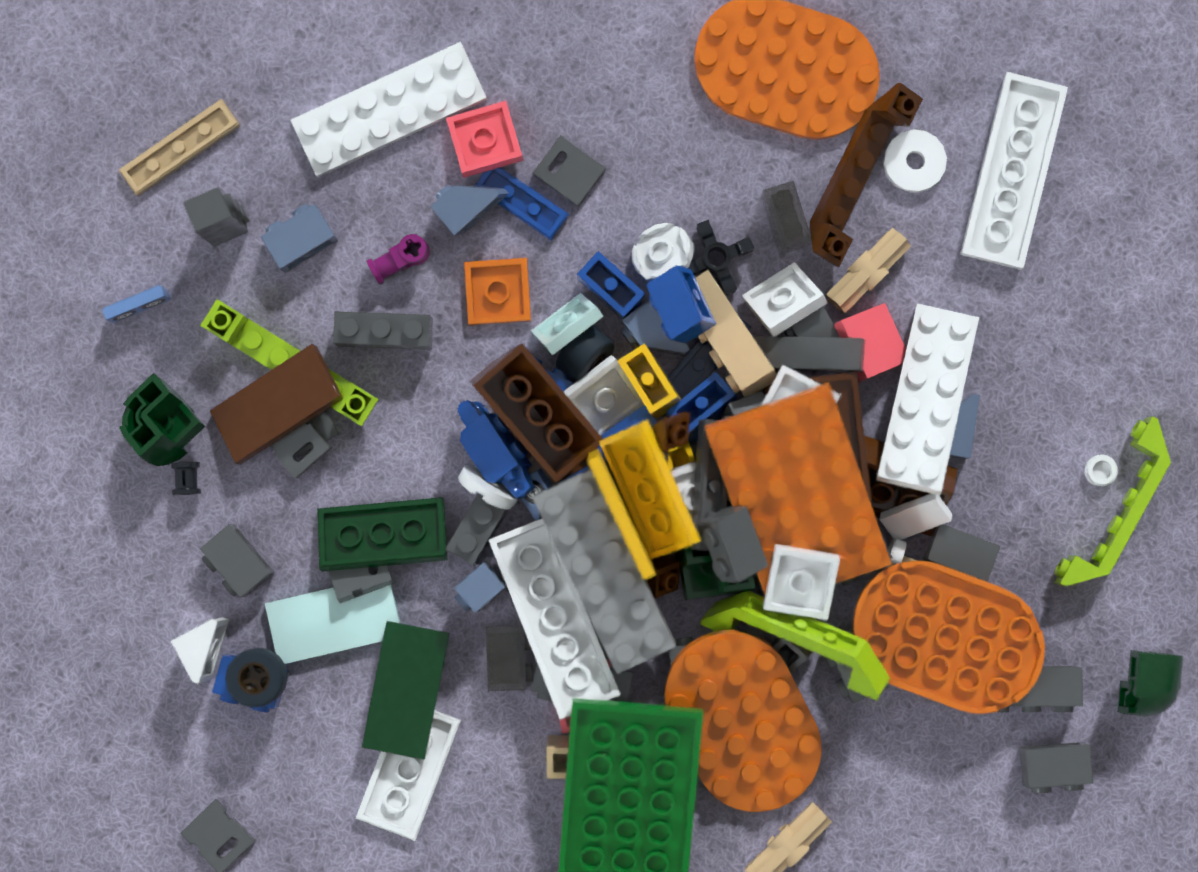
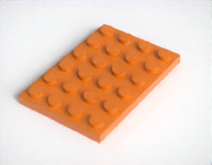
M829 383L704 426L732 506L747 507L769 565L757 572L764 594L766 592L775 544L838 554L840 561L835 584L892 565Z

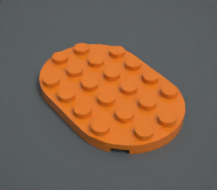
M732 0L721 6L708 18L697 39L694 56L696 75L710 101L729 115L790 135L813 140L836 137L860 122L865 110L874 103L878 92L880 79L878 60L867 38L856 27L843 19L787 1Z
M906 561L882 570L863 588L854 608L852 620L853 635L867 640L889 675V684L964 712L976 714L993 713L1013 703H1017L1032 689L1044 663L1045 643L1043 632L1033 614L1034 612L1020 597L1007 589L940 564L927 561Z
M739 630L714 631L702 635L686 645L671 664L672 667L664 686L665 706L703 709L698 776L704 786L722 803L732 808L749 812L774 810L795 800L808 788L817 773L821 760L822 744L816 722L781 655L764 639L742 633Z

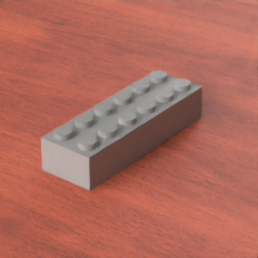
M591 469L535 494L532 498L616 674L676 647L675 639L646 579H642Z

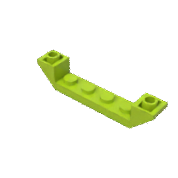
M218 299L200 325L271 370L300 352L297 348ZM329 369L343 396L342 400L331 407L358 425L363 426L379 399Z
M1154 416L1147 417L1143 421L1138 420L1130 433V436L1133 437L1130 446L1150 456L1151 460L1144 461L1137 473V476L1140 477L1135 489L1131 487L1122 500V504L1125 507L1121 515H1115L1107 527V532L1110 534L1105 544L1099 543L1094 550L1091 559L1095 562L1092 565L1076 555H1069L1067 559L1062 558L1054 570V574L1057 576L1054 581L1055 584L1069 586L1111 573L1171 464L1159 420Z
M745 591L713 603L701 619V625L714 631L734 630L740 621H743L748 625L755 626L779 638L802 646L809 651L830 658L837 663L852 668L847 688L877 701L890 680L889 675L867 640L812 617L764 610V597L751 591Z

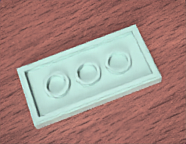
M392 584L343 603H339L334 587L265 603L275 653L280 656L284 664L383 641L386 621L400 623Z

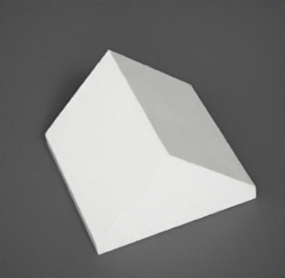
M225 617L211 619L171 641L192 682L199 684L211 680L230 619Z

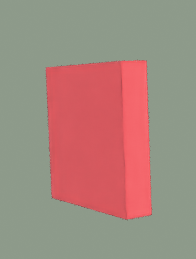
M506 101L446 118L463 178L524 161Z
M885 303L833 324L839 338H863L865 340L863 372H857L859 382L903 364L906 347Z

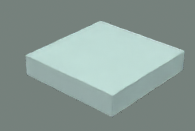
M580 293L532 329L531 332L554 355L601 319L603 315L590 300Z

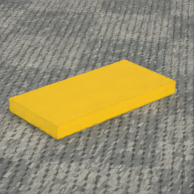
M648 420L599 441L650 560L701 541Z
M598 448L588 453V464L642 579H647L655 575L653 562L648 556L636 526Z

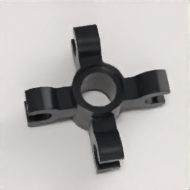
M709 220L698 223L696 230L705 249L702 257L691 260L688 269H691L694 275L709 270L711 274H716L720 288L725 296L735 293L737 287L728 266L732 259L753 252L754 246L750 237L727 246L722 242H717ZM712 251H719L724 255L725 262L720 266L712 265L708 260V254Z

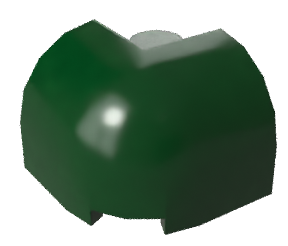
M153 373L123 403L126 408L122 416V426L119 427L123 437L139 457L149 464L164 466L176 462L188 454L184 446L204 429L205 425L194 414L195 411L163 379Z
M690 545L675 551V558L680 561V574L685 601L736 594L755 588L753 575L739 583L721 581L713 569V559L708 550H693Z
M1131 650L1128 681L1120 680L1117 712L1135 716H1154L1168 710L1175 703L1180 690L1183 656Z

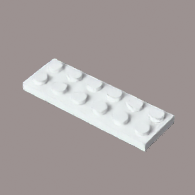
M459 42L291 119V123L316 177L319 178L445 120L447 117L487 100V97L462 43Z
M1006 72L1004 75L960 255L1018 270L1024 268L1068 87Z
M917 303L877 474V481L936 495L941 494L979 317Z
M543 519L489 539L490 546L559 719L562 720L571 716L573 698L609 701L619 697V690L587 611Z

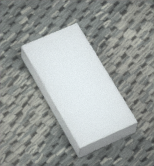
M932 493L880 514L882 524L891 536L898 540L952 520V513L939 495Z

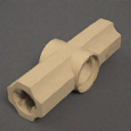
M894 228L887 231L869 252L866 250L847 269L848 273L825 295L829 302L843 314L849 311L867 291L870 292L889 273L888 270L911 247L907 239Z
M811 801L789 824H784L779 828L781 832L776 837L773 835L770 837L767 846L747 864L744 870L746 872H783L788 866L792 867L807 853L809 845L829 827L832 821Z

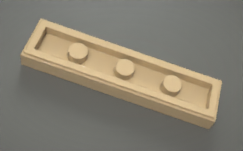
M220 99L120 168L119 172L135 195L139 197L237 129L240 124L224 101Z

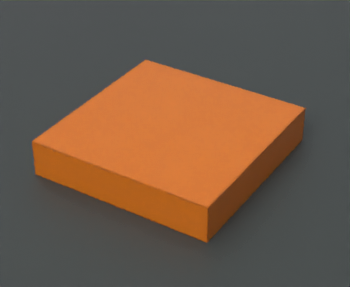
M527 258L464 262L468 325L531 321Z

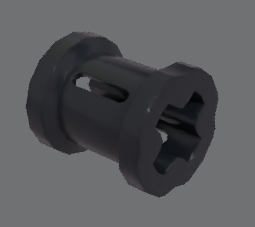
M200 462L171 463V468L175 470V489L172 490V495L201 494V489L197 485V469L200 467Z

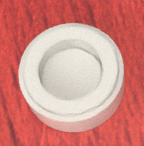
M1096 455L1086 462L1084 474L1092 485L1107 486L1116 479L1118 468L1116 462L1111 457Z
M895 538L888 546L893 557L890 559L892 565L902 562L906 550V542Z

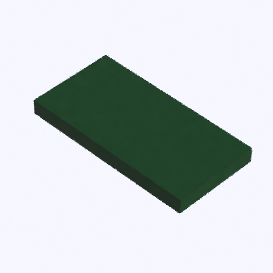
M443 497L317 509L319 569L321 572L448 560Z
M386 621L362 748L426 759L450 636L449 632Z

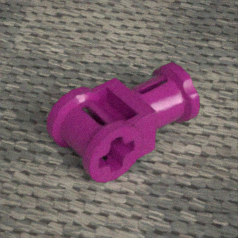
M409 234L403 237L400 243L389 248V252L375 260L370 258L366 262L378 284L381 285L384 283L385 278L394 273L426 262L430 255V248L422 237L417 234ZM412 243L422 246L418 249L419 255L417 257L407 254L411 250L409 245Z

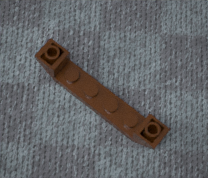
M902 83L894 85L865 110L810 219L813 252L835 267H840L853 241L842 230L894 126L910 127L923 101V98Z
M687 412L661 419L652 427L667 464L669 450L688 444L690 414ZM667 554L651 559L655 575L646 580L655 599L678 590L680 561Z

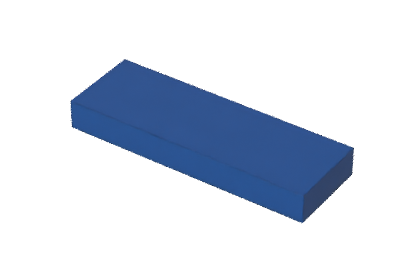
M501 167L483 172L474 185L506 189L509 194L498 205L549 240L553 239L569 216L567 212Z

